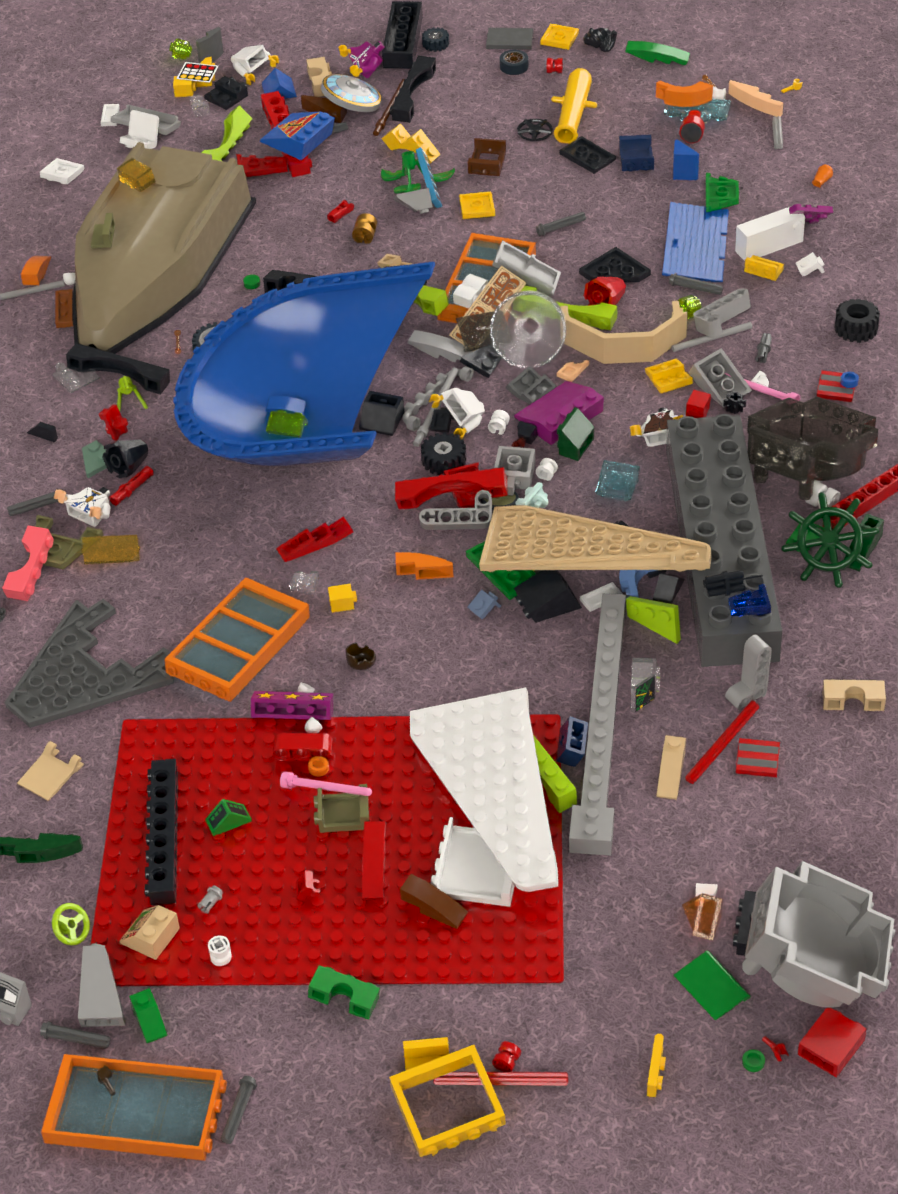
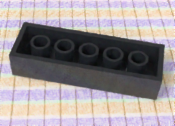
M392 1L384 40L385 47L382 50L383 68L412 69L423 19L422 1Z

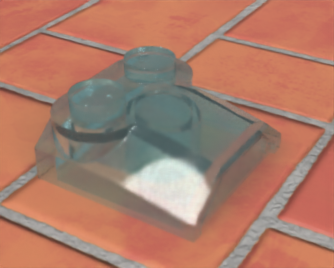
M604 460L595 494L614 500H631L639 481L640 466Z

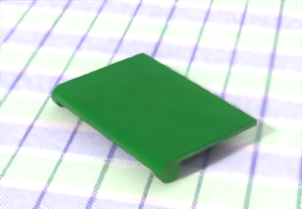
M709 950L674 974V977L714 1020H717L739 1003L745 1002L751 997Z

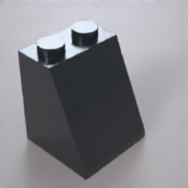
M541 570L514 588L517 593L515 597L520 606L524 605L525 607L522 611L528 619L532 618L535 623L582 608L570 586L558 570Z

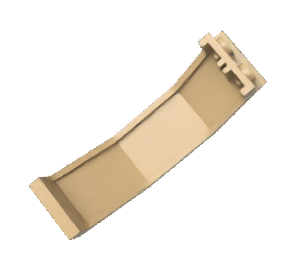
M672 301V318L650 332L603 333L571 318L568 314V306H561L562 343L603 364L653 362L671 349L672 345H676L686 338L687 312H683V308H680L679 301Z

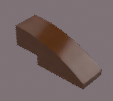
M410 874L400 888L401 900L419 907L420 913L455 929H458L468 914L466 909L446 893L413 874Z

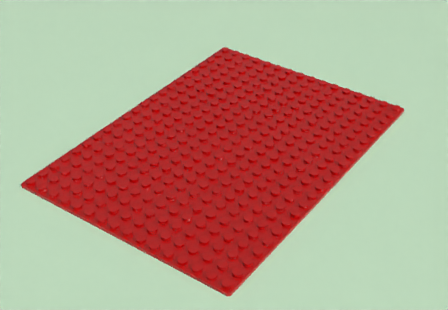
M530 715L533 735L561 769V763L556 762L561 728L560 715ZM410 716L331 717L330 720H317L323 727L319 733L328 734L333 739L331 757L328 759L329 771L319 777L310 774L308 768L309 761H282L273 757L274 737L281 733H307L305 731V724L309 719L198 718L126 719L123 721L91 944L105 945L116 986L309 985L319 965L330 967L336 972L351 975L360 981L373 984L562 983L564 981L562 812L559 813L550 802L543 784V794L558 869V887L526 892L515 886L510 907L455 900L468 911L467 916L458 929H455L420 913L419 907L401 900L400 888L410 874L431 884L432 875H436L437 872L435 871L436 858H440L441 855L439 854L440 842H444L445 839L443 837L444 825H448L450 817H453V826L474 828L410 737ZM176 759L178 768L176 903L159 905L177 913L180 929L155 960L120 944V940L143 910L157 906L151 905L149 897L145 896V884H148V880L145 877V867H149V863H146L145 854L146 850H149V846L146 844V834L150 833V830H147L146 818L150 817V813L147 812V801H150V797L147 794V785H151V781H148V769H151L152 760ZM283 772L294 773L297 778L352 786L367 784V788L372 790V794L368 796L369 821L386 822L384 900H362L364 830L320 833L319 824L315 825L314 812H318V808H314V796H318V790L301 786L291 789L282 788L280 786V777ZM322 790V794L324 795L342 793L329 790ZM225 799L244 804L252 822L213 836L205 819L218 803ZM307 870L313 872V879L320 881L319 885L315 888L319 889L320 893L317 897L308 895L305 901L296 899V881ZM212 886L219 887L223 892L222 899L214 904L209 913L202 912L203 906L199 909L197 904L208 893L207 889ZM215 936H224L229 940L232 958L224 966H216L210 959L208 942Z

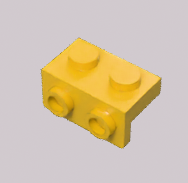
M755 255L745 259L744 272L773 281L777 280L784 269V264Z

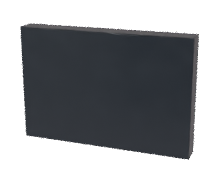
M583 136L559 150L560 155L593 174L616 160L615 155Z

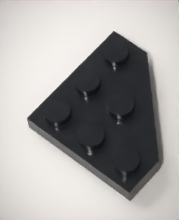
M614 247L579 268V274L589 281L597 277H618L624 282H640L651 275V269L619 248Z

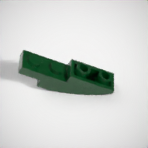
M40 833L38 839L0 837V855L15 856L17 863L53 861L74 855L83 850L81 836L73 834Z

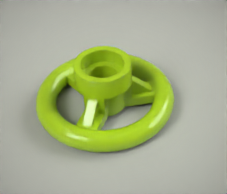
M62 904L55 910L52 917L53 932L62 943L78 945L88 936L90 930L89 917L85 910L77 904ZM67 909L78 912L73 918L61 915ZM83 920V931L76 938L75 929L77 928V923Z

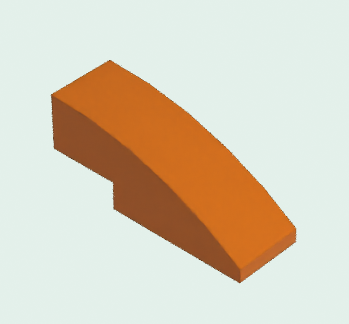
M32 256L26 262L21 272L23 285L40 284L41 279H44L51 256Z
M395 552L397 575L415 574L416 580L454 577L453 563L421 553Z

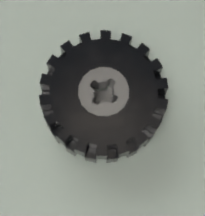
M443 432V435L436 433L435 437L430 435L428 440L425 439L423 444H421L422 465L425 466V470L428 471L430 469V473L434 474V472H437V475H441L445 470L465 466L467 459L466 444H464L463 439L460 440L458 435L454 437L453 433H450V435H447L446 432Z

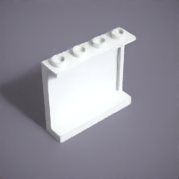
M450 817L448 825H444L443 837L445 839L444 842H440L439 854L441 855L440 858H436L435 871L437 872L436 875H432L431 884L455 900L510 907L515 887L514 883L475 828L453 826V817Z

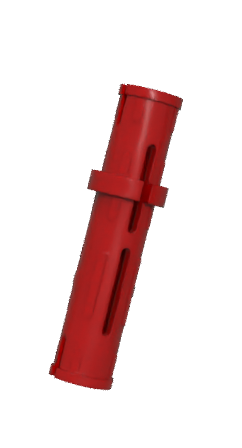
M145 466L127 483L120 485L119 489L109 497L110 502L117 506L126 497L129 498L135 489L154 475L152 468Z

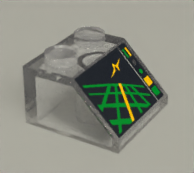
M632 658L630 713H635L655 699V693L660 692V680H656L660 679V667H656V658Z

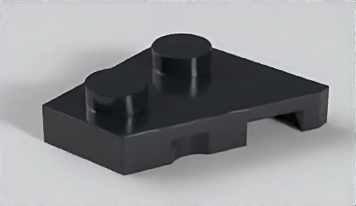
M488 345L463 355L460 362L484 377L489 378L505 353L492 345Z

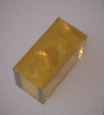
M134 158L129 159L117 168L119 180L139 192H142L156 182L151 168Z

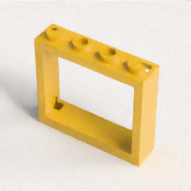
M475 1045L468 1046L389 1077L392 1091L420 1157L429 1154L434 1156L441 1149L454 1148L462 1141L467 1139L475 1140L485 1132L497 1131L498 1127L506 1125L505 1114ZM474 1064L494 1113L422 1140L403 1091Z

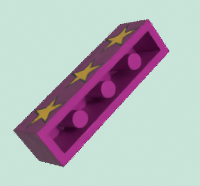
M254 691L251 697V717L310 719L312 717L316 720H330L333 715V693Z

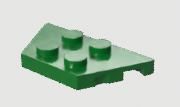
M706 173V212L739 204V181L727 179L723 176H719V179L711 177V173Z

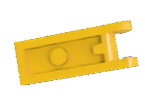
M656 1034L654 1038L647 1083V1096L656 1097L657 1090H662L663 1076H659L660 1070H665L666 1057H662L664 1041L662 1034Z

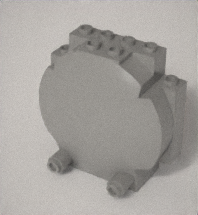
M804 861L799 864L793 873L775 867L756 891L745 952L746 959L742 963V969L747 975H755L763 967L771 974L772 980L785 992L803 1002L819 1007L834 1008L840 1007L843 1003L850 1005L863 993L876 999L881 992L886 991L889 985L887 976L891 968L889 959L893 951L891 943L895 935V929L893 928L894 919L873 910V892Z

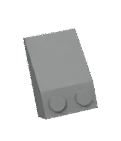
M722 348L693 364L689 371L695 383L706 393L711 394V397L723 408L724 399H726L727 394L738 392L745 396L752 391Z

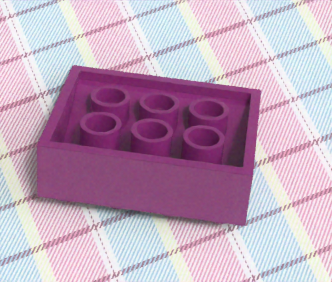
M565 381L515 414L514 417L519 422L522 421L535 425L538 436L552 445L559 440L557 434L558 426L563 424L567 414L571 413L574 407L578 408L590 420L603 412L604 397L591 387Z

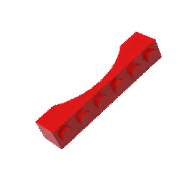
M504 467L397 481L395 482V501L398 509L418 508L421 504L435 496L452 491L477 493L481 490H486L491 494L492 498L508 496L507 476Z

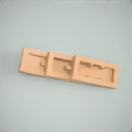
M732 80L729 81V94L740 102L761 112L776 117L782 116L783 102L773 100L771 95L759 92L758 87Z

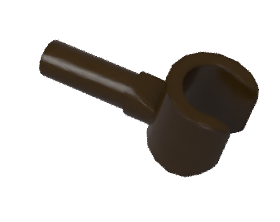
M103 1066L97 1071L98 1082L104 1084L110 1095L114 1096L116 1092L108 1080L112 1077V1073L107 1066Z

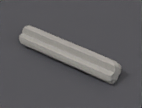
M774 116L772 121L774 148L782 149L781 117Z

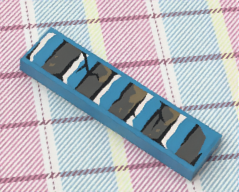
M420 147L416 149V154L426 186L429 188L431 201L436 208L442 207L427 155Z

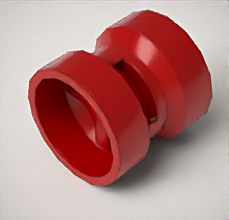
M547 58V73L557 72L562 74L563 58Z
M504 1041L500 1044L498 1048L499 1053L494 1056L492 1065L500 1071L512 1072L515 1067L514 1062L519 1059L521 1050L514 1043Z

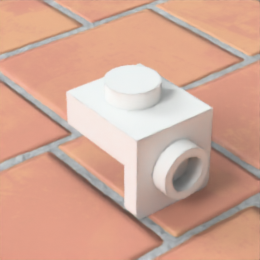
M813 252L796 262L802 276H806L816 269H819L821 273L825 272L822 267L825 265L820 256L816 257Z

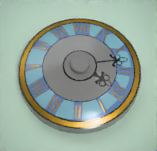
M333 74L326 76L321 84V91L325 97L343 108L357 112H373L380 107L382 96L378 90L358 78Z

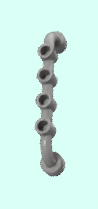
M465 366L462 369H458L456 376H459L463 381L469 382L473 377V369ZM450 371L446 374L439 373L436 377V384L429 382L426 386L425 394L418 392L415 396L414 404L406 403L402 420L406 424L407 429L415 432L421 424L420 418L412 415H416L422 405L426 406L429 403L432 394H439Z

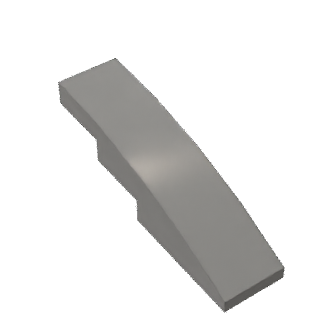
M414 330L407 342L434 358H439L441 355L452 362H456L457 359L461 360L463 355L473 352L453 339Z

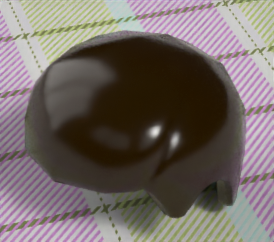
M352 643L345 649L347 663L355 670L369 669L376 661V654L368 645L361 648L357 643Z

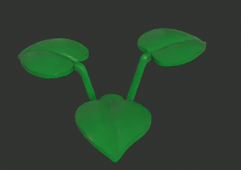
M406 151L401 154L402 170L391 173L382 169L381 178L384 181H393L408 175V185L394 188V193L402 194L420 190L421 185L419 183H411L410 170L415 169V165L418 166L422 173L419 161L415 159L414 151ZM455 168L447 172L433 174L434 181L448 180L454 174Z

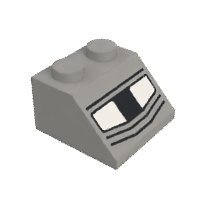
M0 972V1020L6 1025L14 1024L19 1026L32 1007L26 983Z

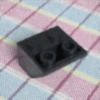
M369 391L363 403L359 430L376 431L379 434L393 436L404 414L403 397Z

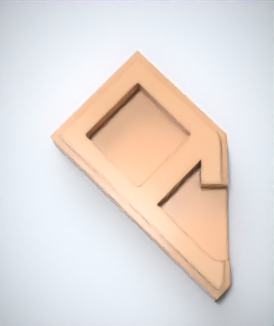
M584 360L583 363L574 364V362L566 363L557 372V377L573 382L589 365V361Z

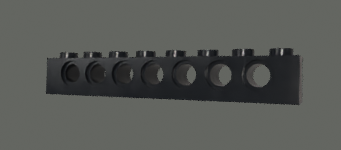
M176 759L152 760L151 769H148V781H151V785H147V794L150 797V801H147V812L150 813V817L146 818L147 830H150V833L146 834V844L149 846V850H146L145 854L146 863H149V867H145V877L148 880V884H145V896L149 897L151 905L176 903L178 768Z

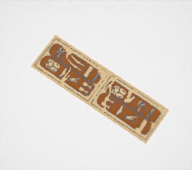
M501 266L449 336L471 351H476L526 285V282Z

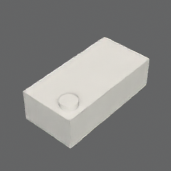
M788 207L737 225L736 253L745 261L746 257L751 258L752 255L762 257L803 242L805 215L790 214Z

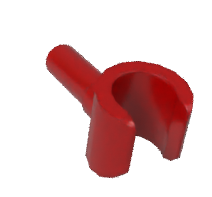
M766 1036L762 1038V1041L771 1047L777 1061H782L780 1055L786 1054L789 1056L783 1043L776 1044Z

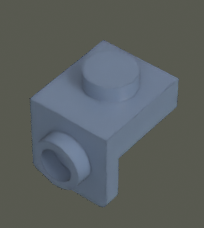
M481 589L467 608L481 619H484L495 605L498 608L502 605L497 602L499 598L489 591L487 594Z

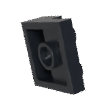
M224 76L214 83L215 88L205 94L204 98L228 110L248 96L247 85L244 82H237L233 77Z

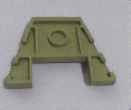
M37 515L36 526L34 527L50 530L54 524L53 518ZM87 527L79 540L51 533L54 542L48 551L47 561L43 565L62 570L65 569L103 537V531Z

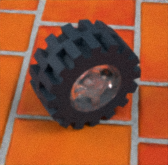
M440 27L425 30L422 33L423 48L429 49L431 52L432 50L434 52H437V50L442 51V49L445 50L449 46V33L443 28L440 29Z

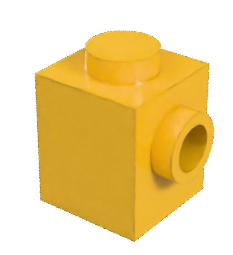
M351 584L328 587L332 613L354 609V602H357L356 591H352Z

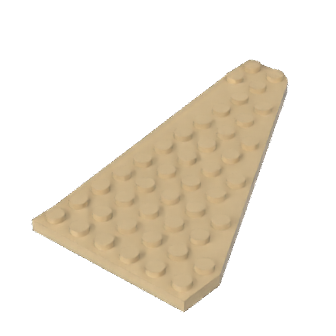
M526 505L494 507L479 567L480 571L488 572L495 570L702 571L710 569L711 547L707 543Z

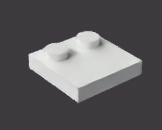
M56 158L40 171V177L49 181H57L61 184H69L83 172L84 165Z

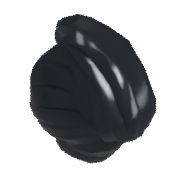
M590 28L588 33L584 35L583 41L588 46L600 48L603 52H609L615 45L617 32L615 30L610 31L607 28L595 30Z

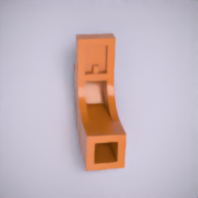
M663 81L656 82V97L664 100V104L693 107L703 105L712 100L713 85L702 81L686 87L674 86Z

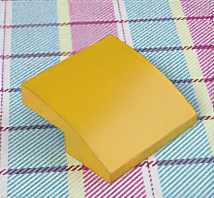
M677 358L645 368L647 376L661 394L693 384L692 377L685 372L684 364Z

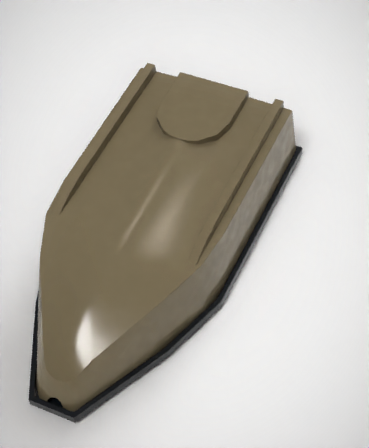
M138 142L132 148L85 217L76 235L75 283L72 295L74 345L78 343L116 354L166 322L202 292L256 204V198L250 197L243 165H238L234 158H230L228 162L213 160L211 154L162 146L160 150L147 149L142 142ZM106 213H113L115 231L112 247L91 248L94 226L96 224H104Z

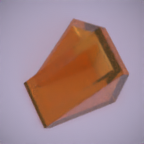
M701 893L682 904V907L693 930L692 936L713 941L722 917L723 898Z

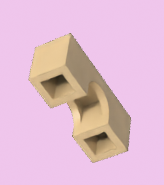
M325 57L307 59V71L310 80H312L314 96H325L321 91V84L326 76L332 75L329 62L326 63Z
M835 679L823 681V710H844V702L850 698L860 700L864 705V711H884L885 709L884 681Z

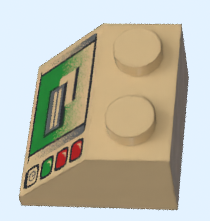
M160 905L143 910L121 938L120 944L156 960L180 929L177 913Z

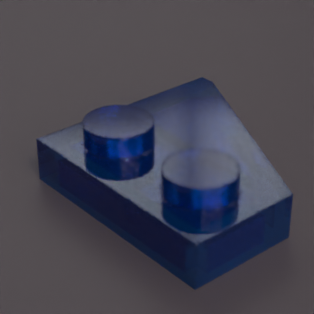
M765 584L759 585V590L754 592L747 590L740 595L728 598L731 616L771 613V604Z

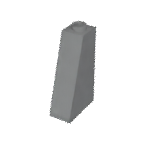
M95 943L83 946L78 1020L81 1027L125 1026L126 1023L105 945Z

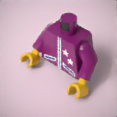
M378 40L374 45L367 41L359 47L347 49L346 45H340L338 48L342 57H346L350 53L349 57L354 65L349 69L354 77H358L361 74L365 78H369L383 61L379 52L385 46Z

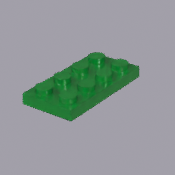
M485 541L466 551V557L479 570ZM532 570L481 571L509 600L517 596L514 590L515 587L535 575Z

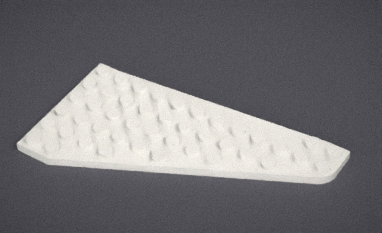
M527 688L410 711V737L514 885L526 892L558 887V869L529 715Z

